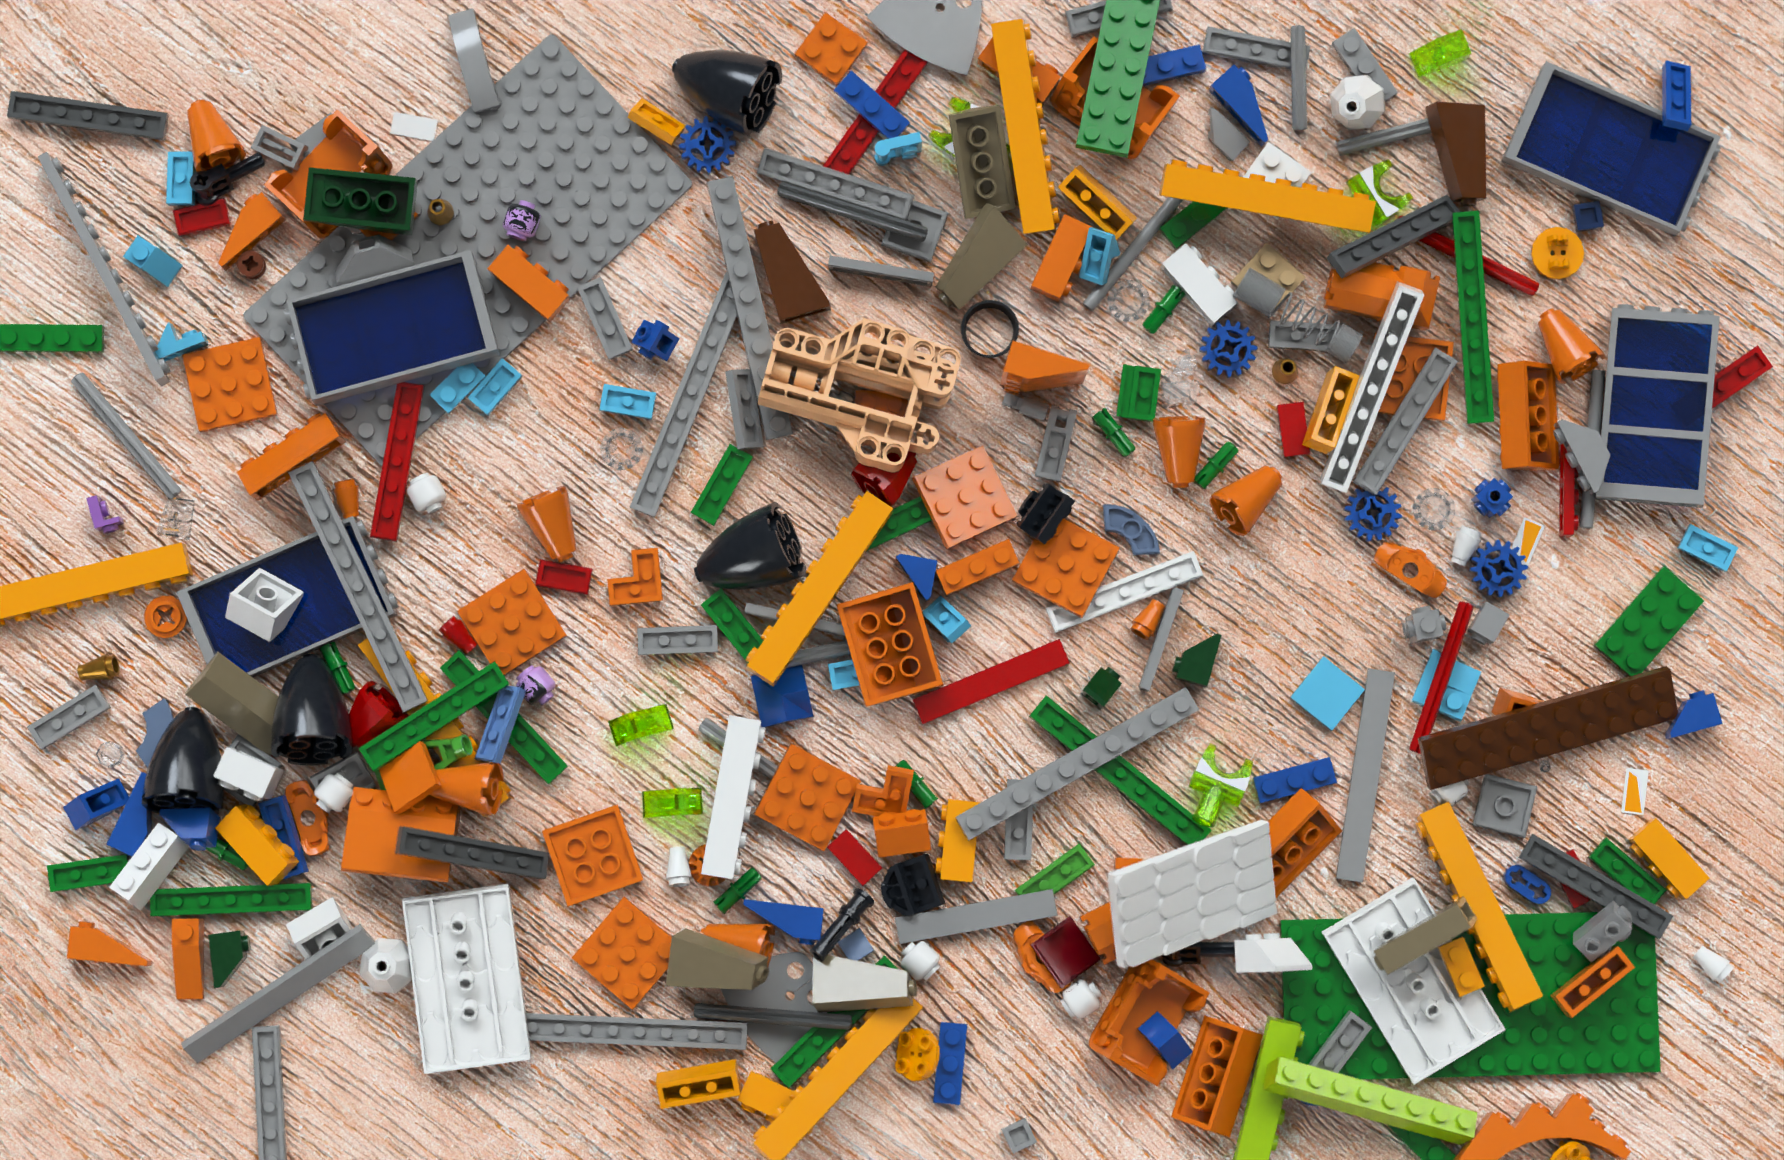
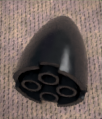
M707 50L683 55L677 58L672 66L675 80L693 103L719 123L750 137L752 132L759 133L764 128L777 103L773 100L776 94V85L782 83V69L780 64L775 61L738 51Z
M773 502L747 514L726 528L711 542L697 560V567L694 568L697 580L707 586L745 590L779 585L803 577L806 572V565L804 562L800 563L799 559L802 547L787 513L781 514L778 510L779 504Z
M306 654L296 662L283 684L274 712L271 753L274 757L280 755L288 758V763L306 766L328 764V759L338 756L345 759L352 753L351 725L345 698L331 669L316 654Z
M187 707L184 711L179 712L162 734L153 752L144 781L141 803L152 812L159 814L160 809L211 808L218 815L219 809L223 808L224 787L218 784L220 779L213 777L221 760V754L213 729L200 709Z

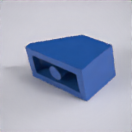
M1702 690L1689 694L1690 700L1682 702L1676 718L1669 725L1665 733L1666 739L1723 724L1714 693L1706 695L1705 691Z
M118 778L78 795L63 808L76 831L126 805L129 796Z
M211 808L160 809V816L191 849L204 851L206 848L216 847L218 831L215 827L219 824L220 817Z

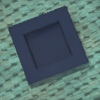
M1600 201L1572 206L1576 232L1604 227Z

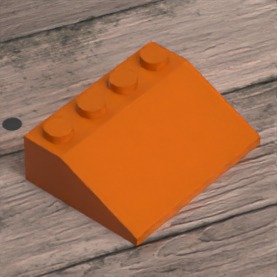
M1012 341L1000 386H1004V391L1019 395V392L1028 393L1083 384L1090 364Z
M913 582L836 604L866 707L943 686Z
M353 787L341 871L448 883L451 863L395 854L398 827L405 826L457 836L461 817L460 806L428 795L399 815L394 812L386 790Z

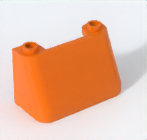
M1094 36L1062 76L1050 100L1055 110L1079 127L1098 39ZM1158 85L1151 92L1142 86L1127 159L1132 160L1139 156L1180 97L1170 87Z
M338 109L324 120L323 133L326 137L299 164L298 171L295 169L291 173L286 170L275 171L263 184L318 238L327 237L338 226L303 220L309 167L388 175L393 165L382 150Z
M1152 959L1135 967L1129 966L1090 1036L1089 1047L1158 1086L1167 1073L1166 1061L1161 1058L1160 1054L1137 1028L1158 1011L1177 1029L1187 1011L1195 1013L1203 1009L1210 992Z

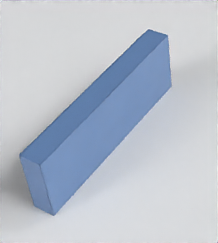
M508 685L497 693L475 756L476 760L483 763L494 762L501 764L526 690L521 687Z

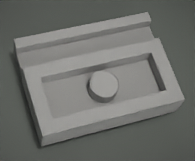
M357 751L310 776L315 789L327 774L335 775L336 773H339L351 782L353 787L372 789L376 786L375 781L372 779Z

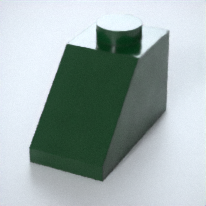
M1216 633L1184 651L1181 657L1176 656L1172 672H1176L1175 679L1207 687L1222 635Z
M1101 667L1080 693L1099 709H1102L1122 684L1118 680L1120 675L1110 667H1107L1106 670Z
M244 930L208 935L214 988L224 987L247 958V951L251 950L249 935H245Z

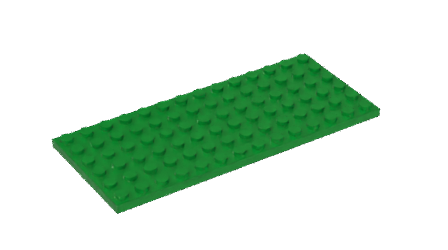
M1598 912L1504 914L1543 995L1540 999L1512 1012L1509 1011L1508 1007L1504 1008L1498 998L1500 991L1497 984H1492L1487 976L1486 969L1488 966L1484 958L1480 959L1475 951L1474 944H1476L1473 935H1469L1465 931L1452 938L1451 940L1453 941L1464 937L1485 986L1481 990L1506 1030L1426 1078L1661 1072L1655 937L1632 924L1629 937L1622 942H1616L1613 946H1619L1635 968L1572 1018L1566 1017L1550 995L1591 963L1573 945V933ZM1342 919L1280 920V938H1291L1312 964V970L1282 972L1283 1019L1299 1023L1301 1031H1304L1302 1046L1296 1047L1294 1057H1298V1062L1308 1065L1350 1010L1372 1028L1338 1073L1357 1079L1409 1078L1322 934V931Z

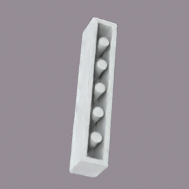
M729 715L701 874L733 879L734 874H740L742 859L737 858L739 848L744 849L747 833L742 832L743 822H749L751 806H747L748 795H754L756 780L751 779L753 769L759 768L761 757L760 753H756L758 742L763 743L766 728L761 727V720Z

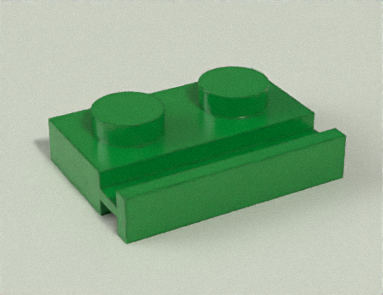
M1123 364L1116 417L1153 422L1161 369Z

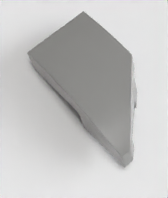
M1211 107L1208 110V115H1210L1208 138L1212 139V143L1229 161H1233L1250 141L1222 114Z

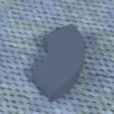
M1103 504L1105 532H1112L1122 536L1131 546L1133 556L1160 554L1156 535L1143 518L1128 508Z
M163 698L142 713L146 721L147 733L143 743L135 751L147 768L162 734L174 719L172 709L166 698Z

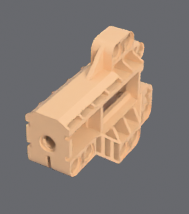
M865 318L831 340L791 328H784L775 337L757 404L836 426L854 451L856 460L859 463L887 472H897L903 467L908 451L918 454H931L935 450L939 440L937 429L931 425L918 422V417L922 406L941 409L947 405L955 384L961 356L952 347L913 337L903 329ZM873 332L878 336V340L865 337V334ZM895 339L903 342L904 347L893 345L891 341ZM918 347H925L929 350L930 355L915 350ZM861 352L873 354V356L866 357ZM945 354H951L955 358L956 363L953 364L951 361L941 357ZM887 359L898 361V363L891 364ZM791 371H796L793 385L788 384ZM942 372L947 374L946 378L941 377ZM817 378L822 379L819 392L814 391ZM833 379L909 400L905 416L900 417L829 397ZM938 384L943 385L942 391L938 390ZM934 397L940 398L939 402L934 401ZM916 430L917 434L915 437L914 443H912L911 438L913 435V431ZM924 436L929 437L928 445L923 443ZM865 445L871 446L874 449V453L866 455L861 451V447ZM896 453L899 455L900 460L898 462H891L887 458V454Z

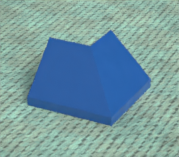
M802 665L786 668L774 687L756 675L750 676L761 727L814 717Z

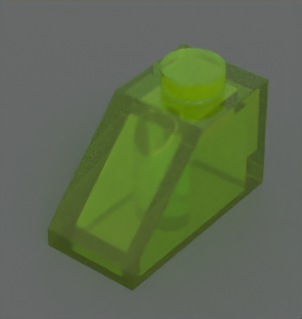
M1462 29L1439 37L1409 53L1418 78L1463 62L1471 55Z
M667 704L627 713L608 721L616 747L674 729Z
M675 788L642 792L643 818L703 814L701 788Z

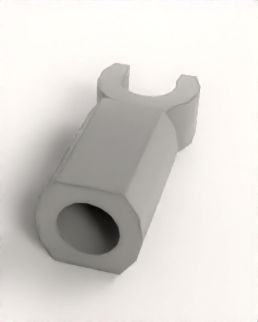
M1010 393L1005 394L1002 405L1019 410L1018 413L1040 421H1044L1049 407L1046 403L1025 396L1022 399Z

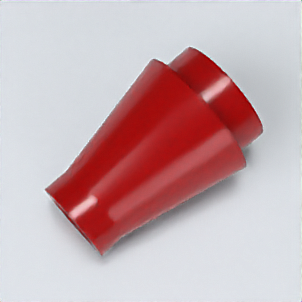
M454 615L439 628V631L443 634L441 637L459 648L466 655L477 645L462 620L457 619Z

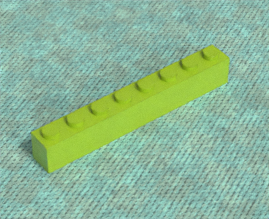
M1278 1057L1267 1064L1264 1091L1458 1145L1468 1142L1475 1136L1478 1112Z

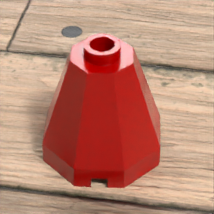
M908 451L903 467L897 472H887L859 463L851 472V476L864 494L868 490L871 494L893 507L900 498L917 463L916 453ZM896 453L887 454V458L891 462H898L900 460L899 455Z
M374 681L367 682L359 690L350 710L352 747L365 745L409 716L408 713L402 714L403 711L397 698L386 688L382 687L380 690L374 688L377 685Z

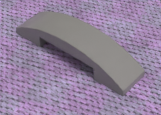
M474 8L448 15L458 60L474 113L499 107V99L490 74Z

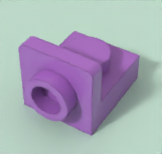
M97 495L86 498L96 530L103 531V534L119 530L118 526L124 524L123 518L120 516L111 519L106 518V516L110 515L106 500L102 501Z

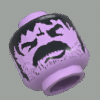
M520 200L519 204L509 205L503 221V228L507 231V236L521 241L534 237L541 219L540 213L534 210V204Z
M531 665L517 676L518 682L516 687L526 690L524 699L527 703L534 705L539 702L541 705H544L554 696L551 691L555 688L556 683L543 667Z

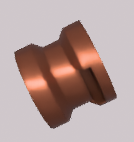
M245 251L239 256L237 267L246 278L256 280L265 274L266 262L259 253Z

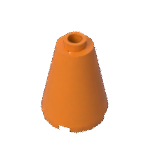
M202 99L194 101L187 110L193 162L196 171H207L221 163L227 169L234 165V162L238 159L240 161L244 160L246 156L244 147L214 105Z
M1551 308L1540 315L1541 320L1538 322V326L1556 378L1560 384H1566L1565 379L1571 377L1574 381L1584 376L1599 365L1596 361L1599 357L1602 360L1605 358L1604 352L1561 310Z
M1188 416L1160 417L1159 420L1153 419V428L1167 482L1173 483V488L1189 487V483L1195 480L1206 425L1205 417L1195 416L1196 420H1190Z
M1263 466L1214 492L1209 499L1211 508L1221 522L1226 519L1231 524L1228 527L1230 531L1239 536H1245L1251 531L1282 486V476L1275 467Z
M565 485L556 487L557 491L552 493L547 490L523 500V503L516 504L518 511L551 559L557 558L558 562L572 558V552L577 550L568 490Z
M489 762L436 769L441 787L430 794L432 797L486 816H492V814L497 813L503 795V790H498L499 781H504L500 763Z
M708 924L706 928L700 930V933L767 956V967L769 966L774 949V943L770 942V935L775 936L774 926L769 924Z

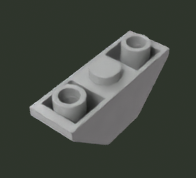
M379 234L353 241L335 270L337 286L414 266L412 250Z
M1565 420L1556 422L1553 434L1560 445L1564 444L1568 452L1565 456L1571 468L1576 467L1580 475L1577 479L1584 492L1588 491L1590 495L1598 492L1610 458V453L1599 432Z

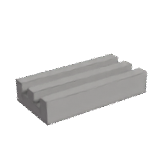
M264 125L261 126L251 146V149L297 171L300 167L298 165L299 161L304 159V156H302L304 151L307 152L309 148ZM268 133L298 147V149L294 152L264 136ZM261 142L292 156V161L259 147Z

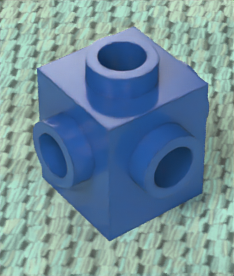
M643 320L631 343L640 348L638 353L650 360L655 356L668 361L680 338L669 332L670 327L658 320L654 323Z
M1493 478L1489 482L1484 479L1474 489L1477 494L1471 500L1475 503V509L1483 516L1487 515L1490 518L1496 513L1501 516L1511 506L1508 503L1513 497L1509 493L1511 488L1501 479L1497 481ZM1491 492H1494L1499 498L1498 501H1493L1490 498Z

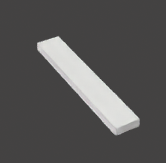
M1192 551L1099 587L1083 618L1056 604L1047 607L1046 611L1054 632L1057 633L1202 577L1203 573L1195 552Z

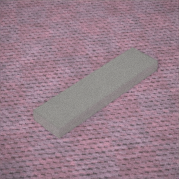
M1106 0L1065 11V17L1072 38L1100 31ZM1160 0L1158 14L1173 10L1171 0Z
M1207 27L1202 54L1291 71V42ZM1306 45V68L1311 47Z
M836 256L829 257L828 269L832 271L929 287L933 284V272Z
M1175 587L1171 590L1138 686L1143 691H1150L1184 591Z
M746 602L744 611L746 614L776 621L779 619L776 617L778 609ZM820 619L814 627L815 630L845 636L843 626L839 623Z

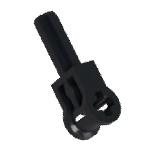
M256 153L227 169L221 163L207 171L196 172L190 178V186L196 191L195 197L197 202L201 205L215 203L220 196L234 190L232 182L263 167L265 162L262 156ZM206 191H208L209 194H210V197H209V198H208V196H207V194H206Z
M1200 941L1176 951L1174 960L1172 959V953L1167 956L1162 955V959L1166 965L1178 967L1183 964H1201V957H1235V943Z

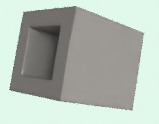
M1485 602L1480 607L1467 631L1472 633L1471 638L1482 645H1485L1486 642L1489 644L1494 643L1509 614L1489 602Z

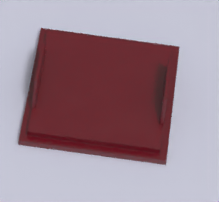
M1071 916L1030 945L1061 989L1101 960Z

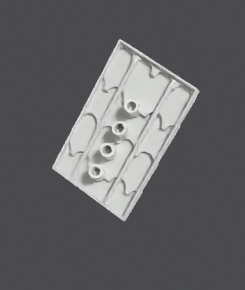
M1259 820L1107 873L1117 966L1122 968L1135 967L1158 956H1167L1204 939H1213L1236 928L1247 927L1277 914L1269 822Z
M1412 877L1380 896V898L1375 899L1333 926L1322 931V934L1403 1070L1415 1085L1506 1029L1481 988L1464 996H1458L1437 947L1388 975L1385 970L1381 971L1376 965L1373 958L1376 955L1373 951L1378 946L1435 913L1420 886Z
M509 883L403 898L402 905L424 1074L530 1060V1041Z

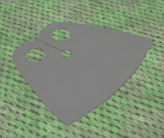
M883 0L866 17L885 35L912 54L939 67L967 75L977 43L982 14V0H972V4L968 8H960L956 4V0ZM937 4H943L945 10L938 12L936 10Z
M789 952L772 956L768 966L769 974L766 981L752 990L721 989L730 1006L818 1012L807 1000L808 992L812 990L813 964L801 952ZM798 962L803 966L804 973L801 978L792 979L788 976L787 968L790 963ZM788 991H792L795 995L791 1001L785 998V994ZM742 1022L748 1023L747 1034L752 1041L775 1063L812 1028Z

